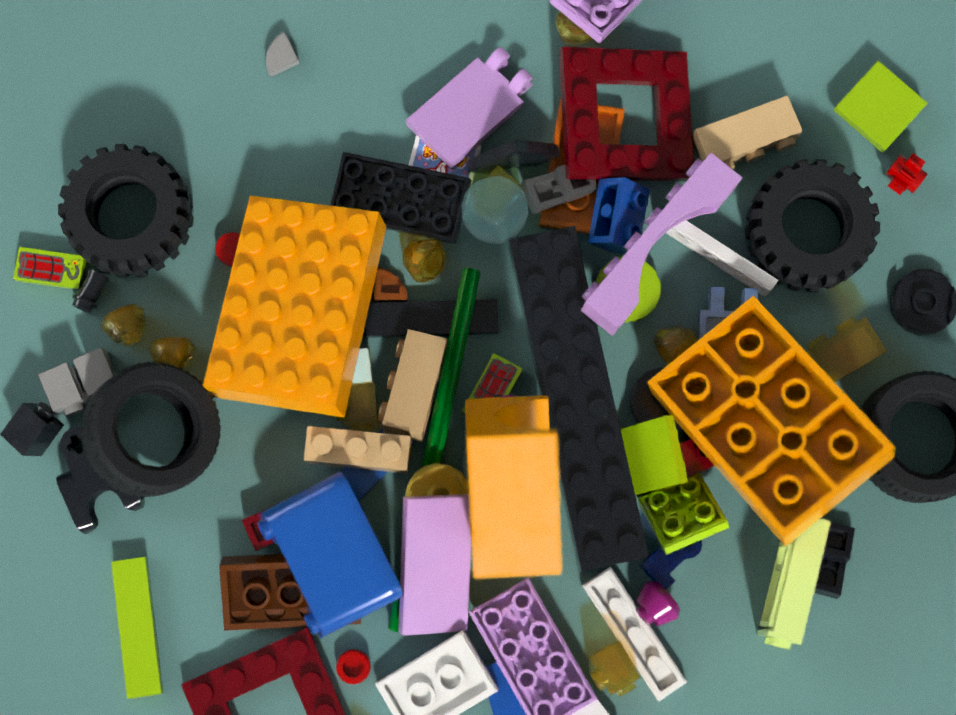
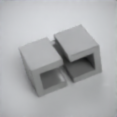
M100 347L73 359L80 379L75 367H69L67 362L38 374L53 412L60 415L65 414L66 417L81 413L85 410L84 405L89 404V400L93 397L95 391L108 379L117 374L109 353Z

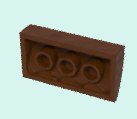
M283 554L222 557L219 570L224 631L308 627L304 619V615L308 614V604ZM361 618L350 624H361Z

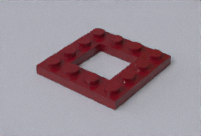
M563 46L559 50L566 179L599 180L625 177L636 181L686 182L690 178L686 175V172L694 163L687 52ZM596 84L654 86L657 145L600 144Z
M308 627L181 684L193 715H233L228 701L290 674L307 715H346Z

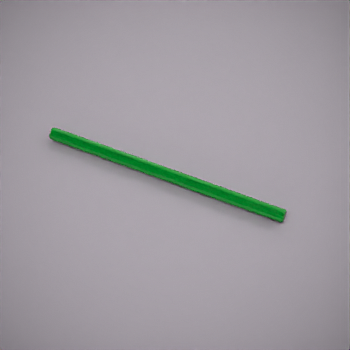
M467 267L462 271L422 467L434 463L441 464L481 275L480 271L474 268ZM400 567L399 576H398V582H399V584H400V578H401V567ZM400 598L393 602L388 629L394 632L399 631Z

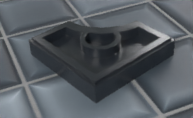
M513 139L468 159L466 163L469 173L493 174L515 167L537 166L559 157L560 153L558 145L553 143Z

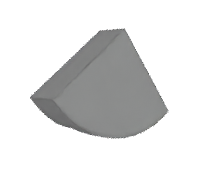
M285 32L277 36L268 48L266 67L270 77L300 64Z

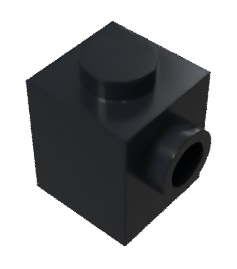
M23 402L0 435L22 456H42L64 424L55 417L56 412H53L49 405L43 402L38 404Z

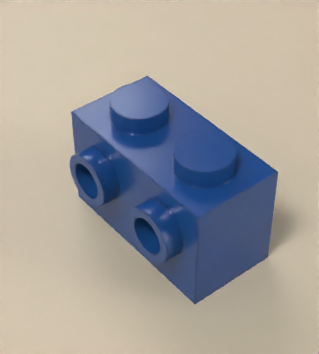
M625 177L599 179L588 243L612 254H626L628 250L624 246L637 231L642 235L650 189Z

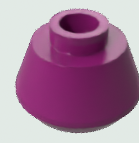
M646 582L636 599L639 607L635 611L647 625L653 622L657 626L676 620L679 617L680 608L673 597L658 582Z

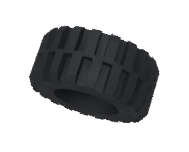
M115 144V151L110 152L105 146L96 150L98 156L93 159L86 155L80 160L83 166L78 171L72 168L67 175L71 182L69 186L63 185L59 194L64 199V203L58 204V215L63 219L60 226L63 234L68 237V243L72 248L100 271L107 274L112 272L118 277L128 278L132 273L137 277L148 275V269L154 268L156 271L164 268L163 261L169 257L174 260L180 254L177 250L180 244L186 245L190 237L187 229L193 227L194 220L190 213V210L193 209L192 198L187 192L188 188L174 167L155 151L149 153L142 146L135 145L133 149H129L126 144ZM138 184L147 187L156 199V212L149 226L140 234L128 239H112L106 236L98 225L99 209L106 196L116 188L124 185Z
M807 159L796 161L792 167L785 165L774 176H770L752 200L753 203L747 212L746 220L748 225L745 228V237L751 241V245L748 247L751 257L757 256L760 260L757 266L764 271L768 270L771 272L773 277L778 280L777 284H780L782 281L788 283V289L799 291L801 288H806L807 292H818L821 288L828 290L836 287L842 281L845 282L868 261V256L875 250L877 245L875 237L880 233L881 223L875 221V217L880 213L878 204H871L869 201L873 193L869 186L862 188L858 184V181L861 179L860 176L855 172L850 176L844 173L845 166L837 162L832 167L826 166L827 160L815 159L812 164H809ZM797 199H813L825 204L833 211L840 225L841 236L839 243L832 251L826 254H810L797 248L788 239L783 228L782 215L785 208L792 201Z

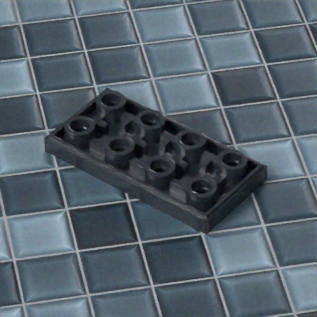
M343 152L330 206L376 211L380 213L387 230L457 244L472 180L468 177Z

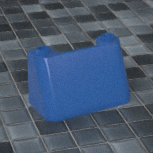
M341 472L327 477L259 514L261 521H258L257 525L266 541L272 539L275 544H278L308 604V614L304 615V619L313 635L318 633L319 637L323 638L403 596L398 579L350 484Z

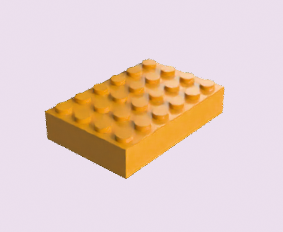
M250 195L203 387L215 398L345 417L387 228L380 213Z
M754 295L647 382L652 395L670 415H673L674 420L785 547L894 458L895 447Z

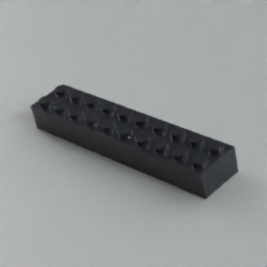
M575 226L509 239L508 249L540 396L548 395L549 430L556 429L558 479L578 570L582 572L647 558L649 554L597 323L581 311L586 302L582 296L589 287Z

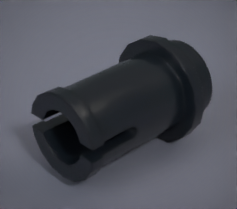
M89 269L88 275L78 294H73L72 296L74 299L72 306L88 314L91 313L92 309H97L98 306L95 303L109 278L95 270Z

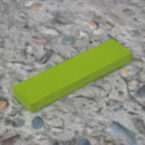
M147 557L112 561L127 699L163 694Z

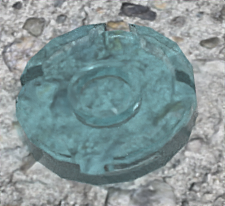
M491 176L490 178L474 182L466 191L461 204L462 220L467 230L478 240L490 244L504 243L509 241V239L515 238L524 228L528 217V205L523 190L512 180L501 176Z

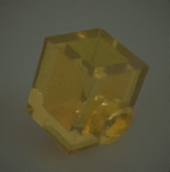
M375 383L352 384L345 417H337V422L343 421L345 429L372 432V427H379Z
M619 640L588 656L594 668V671L590 672V676L599 691L606 689L608 694L612 695L616 692L618 697L637 687L634 681L641 677Z

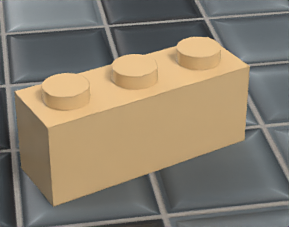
M787 95L695 130L692 137L700 160L704 161L712 153L733 169L735 167L734 163L745 159L747 163L757 161L766 155V151L774 148L780 152L796 145L795 141L803 130Z
M408 329L406 338L399 339L395 358L400 359L397 371H390L387 382V389L391 390L388 402H382L378 415V421L382 422L383 433L411 436L412 440L423 442L442 371L447 338Z
M307 426L304 461L307 464L409 474L412 439L411 436Z

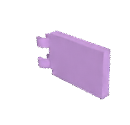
M501 46L491 54L485 64L477 57L406 119V125L451 169L523 106V101L519 96L532 86L530 81L533 77L524 68L513 77L511 82L500 73L509 65L507 59L510 57Z

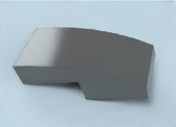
M565 165L557 167L554 172L526 179L520 184L532 215L574 201L598 189L596 180L566 179Z

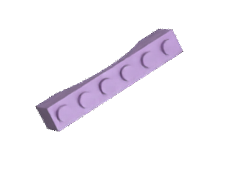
M710 153L704 161L698 158L686 172V175L690 177L683 186L677 183L665 197L669 201L663 210L659 207L655 208L645 221L649 227L641 235L636 231L624 246L628 252L621 260L615 256L603 271L607 277L599 285L594 281L583 294L582 298L586 302L581 311L613 336L639 303L641 271L652 246L667 231L681 222L699 215L715 213L743 178L714 154Z

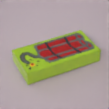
M19 247L13 279L19 282L80 290L83 283L86 260L81 255Z
M493 353L468 399L499 398L509 395L523 368ZM466 405L463 407V409H462V411H461V412H462L463 414H465V415H466Z

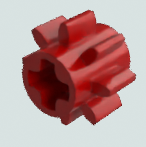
M914 153L908 159L900 154L886 172V175L891 178L888 187L899 195L905 190L913 194L928 175V173L922 170L926 161Z

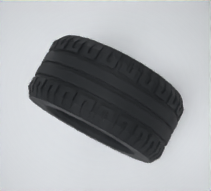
M164 362L139 363L123 369L112 376L95 391L93 397L89 400L83 415L84 420H82L81 434H83V437L81 439L82 443H84L83 449L87 453L85 455L89 459L90 465L94 467L93 470L99 474L101 479L106 480L105 483L112 485L114 489H120V492H126L129 495L135 494L140 497L164 495L195 481L213 461V456L217 452L216 448L220 443L218 440L221 436L219 433L221 430V425H219L221 421L220 417H218L219 411L216 409L215 401L212 400V395L203 387V383L197 380L196 376L190 375L189 371H184L181 367H175L173 364L168 365ZM141 394L159 396L171 403L181 416L185 430L183 446L176 459L168 465L160 467L144 465L130 457L121 445L117 432L118 413L128 398Z
M917 371L899 376L882 385L868 397L860 410L889 441V427L898 409L906 402H924L937 407L948 417L954 430L955 448L951 460L941 471L935 474H921L908 469L896 458L894 453V458L872 475L869 480L873 482V485L879 487V490L882 492H886L887 495L893 496L897 500L902 499L905 502L929 503L956 496V378H952L948 374L944 375L941 372Z

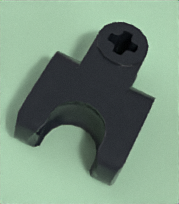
M75 427L66 431L61 438V452L70 470L57 476L56 481L76 528L83 534H87L98 526L94 506L96 499L103 492L111 490L116 493L121 499L123 506L131 511L144 508L145 499L143 496L120 492V489H114L112 485L105 483L106 480L99 477V474L93 470L94 467L90 465V461L85 455L87 454L86 451L75 450V446L79 444L78 438L81 439L83 437V434H81L82 428Z

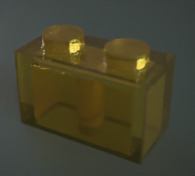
M851 317L835 327L838 333L827 339L826 335L823 334L807 344L810 348L807 353L834 382L887 352L866 317L857 322Z

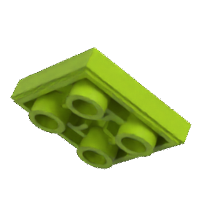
M877 61L833 111L883 153L928 103L881 62Z
M673 415L659 417L621 429L635 495L688 482Z
M700 472L687 477V483L659 489L638 498L639 505L666 555L729 528L727 518Z

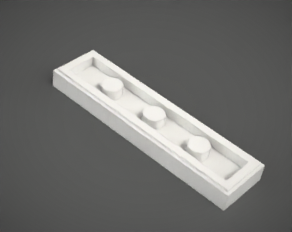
M687 220L666 232V234L749 288H758V293L763 297H766L778 282L776 278Z
M608 567L581 585L657 701L662 700L687 683L650 625H647L636 613L635 609L638 607L611 567Z

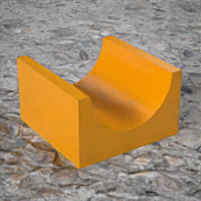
M548 395L465 399L474 578L562 574L556 429L549 430Z

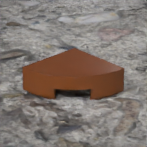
M377 268L374 292L375 302H408L407 291L402 281L389 270Z

